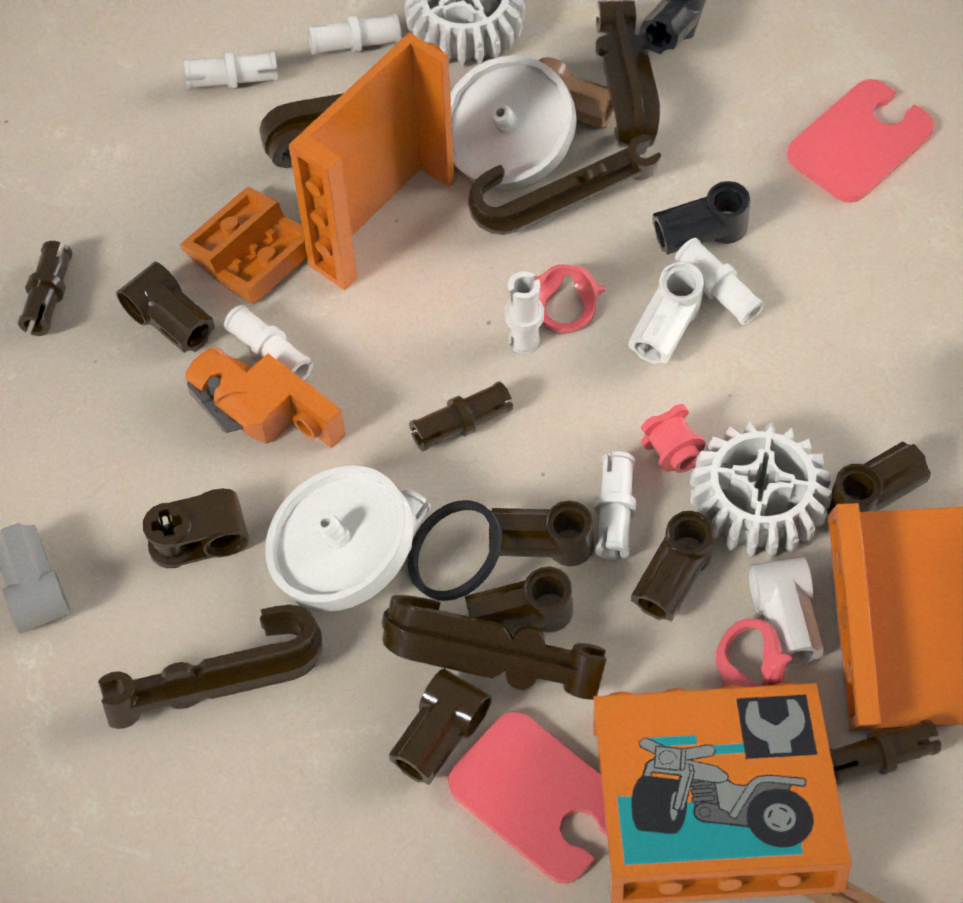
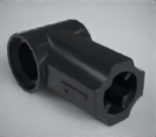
M662 0L643 20L640 27L639 35L643 37L646 49L661 55L665 50L675 49L682 40L694 37L706 0Z
M723 181L713 185L706 197L653 213L652 222L662 252L665 251L667 255L678 252L692 238H697L701 244L712 240L724 244L739 241L744 237L748 229L750 195L747 189L738 182Z

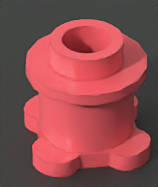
M684 404L675 405L669 411L659 416L650 417L641 426L645 434L641 444L646 450L653 448L660 456L658 463L661 469L666 472L676 471L677 473H683L695 467L696 458L706 445L703 437L698 434L694 435L686 423L685 418L689 411Z

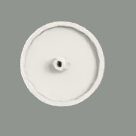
M511 55L485 61L466 73L450 93L454 165L473 182L486 171L501 164L505 171L504 178L501 183L491 189L515 190L527 187L550 174L569 151L576 129L574 101L559 75L539 60Z
M347 465L320 472L294 489L275 513L268 529L265 544V558L269 573L275 583L293 601L308 609L324 612L339 611L359 605L384 589L404 564L413 539L414 524L411 508L396 485L387 476L375 469L365 466Z

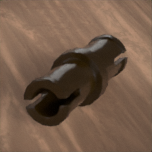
M46 241L42 245L36 271L29 275L25 286L28 296L22 315L19 317L18 326L22 331L26 332L30 321L33 320L34 324L30 334L34 336H43L49 332L56 303L63 299L66 290L63 280L73 253L69 246L65 244L60 257L56 256L61 243L59 241Z
M498 381L492 386L466 398L461 396L453 397L447 401L446 407L417 420L410 421V430H417V432L415 431L411 435L418 448L423 452L428 450L429 447L455 435L461 434L465 437L474 433L477 425L505 412H511L513 410V403L511 401L505 403L506 400L512 399L506 386Z
M925 719L920 721V723L887 733L883 729L868 732L867 739L835 749L830 748L836 785L875 771L885 775L896 771L898 764L930 754L940 753L941 740L932 742L929 740L930 737L939 735L935 725L931 720Z

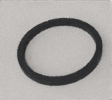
M471 500L451 502L433 512L417 530L412 540V548L408 553V571L413 584L429 598L439 601L455 600L468 595L478 588L494 569L501 552L502 531L499 521L493 512L481 503ZM472 510L483 514L490 525L491 545L488 556L480 570L469 581L457 588L445 591L428 588L422 581L418 568L419 553L428 533L439 521L452 513Z

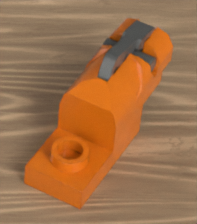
M213 347L203 351L192 361L186 370L185 379L188 381L187 386L190 395L225 433L243 430L250 437L267 444L277 438L294 422L296 427L306 437L312 440L317 437L331 449L345 436L341 409L269 353L251 367L227 355L221 349Z

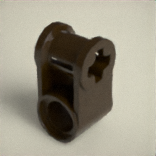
M213 489L198 496L169 503H160L153 506L143 519V532L148 540L149 555L152 561L164 568H178L182 565L214 557L230 556L245 549L250 541L238 495L231 489ZM164 516H167L169 524H163L162 518ZM169 534H174L171 537H164ZM171 547H175V555H171Z

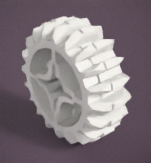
M406 0L404 4L406 26L409 32L426 43L437 45L448 55L449 60L452 58L458 59L462 67L467 59H475L481 64L485 55L497 58L501 49L511 50L514 39L520 37L523 19H525L524 0Z
M749 421L744 427L743 434H740L730 426L725 431L724 440L713 436L712 440L708 443L707 451H701L697 456L696 468L691 472L690 485L692 490L690 502L692 507L698 508L697 512L702 513L710 520L713 525L714 539L723 535L727 536L726 546L728 551L734 549L738 543L746 545V553L749 558L756 553L757 547H764L766 553L772 558L777 554L779 544L792 553L797 548L799 539L808 543L813 538L815 529L820 528L824 524L827 515L825 510L830 507L832 500L831 490L829 489L831 483L830 471L822 470L824 465L823 454H810L812 446L809 439L795 443L793 441L794 433L792 427L784 432L783 435L774 433L775 429L772 422L765 427L764 431H756L751 421ZM762 477L764 480L762 487L764 492L762 501L759 502L757 500L759 489L756 488L759 478ZM775 512H782V514L768 516Z

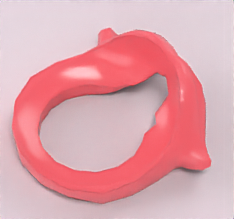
M570 265L552 266L542 275L535 276L534 281L540 280L539 300L544 307V320L542 324L549 330L559 334L581 330L591 323L596 312L597 296L603 293L606 288L599 285L590 272L583 267ZM571 275L574 279L575 289L579 292V297L584 306V312L574 322L559 323L548 317L545 312V306L555 294L557 288L562 284L564 276Z
M747 618L737 621L725 632L716 650V664L723 681L721 687L726 685H738L741 687L773 686L783 682L786 665L792 661L791 655L783 653L780 636L775 626L763 619ZM749 629L759 630L763 635L764 648L761 672L764 679L762 684H754L749 677L743 675L740 670L732 666L729 660L731 643L736 636Z

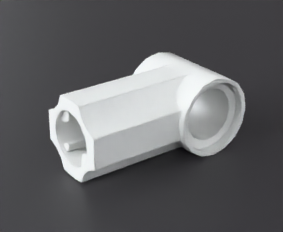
M677 262L667 266L661 272L659 286L628 343L629 348L640 359L653 365L657 363L667 364L689 322L698 316L704 279L697 267L689 263ZM681 291L687 293L688 295L676 296L672 294V292Z
M796 557L750 565L748 571L749 586L754 607L757 612H763L766 622L775 626L780 636L783 653L791 655L792 661L786 666L788 668L805 666L809 662L821 658L824 649L811 605L813 602V584L806 559L804 557Z

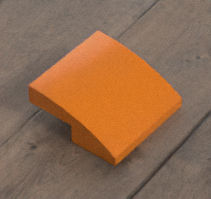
M248 186L180 244L183 252L204 271L230 291L253 305L307 258L302 224L284 216L278 201Z

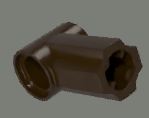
M154 261L116 292L121 306L134 321L143 326L149 322L183 353L199 350L208 342V337L215 328L213 318L182 292L174 276L159 262Z
M902 441L864 464L844 466L837 474L827 514L829 515L837 504L859 503L860 512L879 511L928 482L931 472L926 463V456L915 444L910 445ZM848 495L857 496V497H859L861 500H856V499H854V498H851V497L848 496Z
M562 501L552 506L551 509L492 508L491 510L498 519L502 531V546L499 556L552 557L560 565L571 567L586 562L593 553L592 515L588 508L579 502ZM489 525V550H490V545H491V529H490V525ZM570 529L581 533L574 538H564L559 535L561 532Z
M691 510L682 511L669 520L663 541L631 595V601L643 613L657 620L663 619L672 622L698 574L708 566L711 559L714 530L713 525L706 516ZM691 537L699 541L701 545L695 549H686L678 545L677 541L681 538Z
M551 566L540 567L532 571L524 581L465 596L469 617L504 624L511 635L515 634L520 627L526 625L535 626L544 632H556L565 628L573 616L571 581L566 573ZM545 594H554L561 598L559 602L553 605H542L536 601Z
M446 668L441 669L425 689L419 703L420 711L389 753L390 761L403 774L414 781L430 785L462 737L470 738L478 729L491 705V695Z

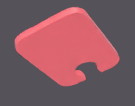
M863 80L792 140L788 147L787 159L795 169L843 202H857L870 193L930 138L934 122L927 112L915 104L905 112L904 119L898 124L889 125L879 122L874 117L873 111L893 100L896 91L878 80Z
M510 712L502 715L453 766L449 773L448 784L453 797L548 878L563 884L575 882L595 862V858L585 849L567 843L562 837L560 828L564 819L570 814L586 813L595 819L599 830L607 836L601 774L529 716L520 712Z

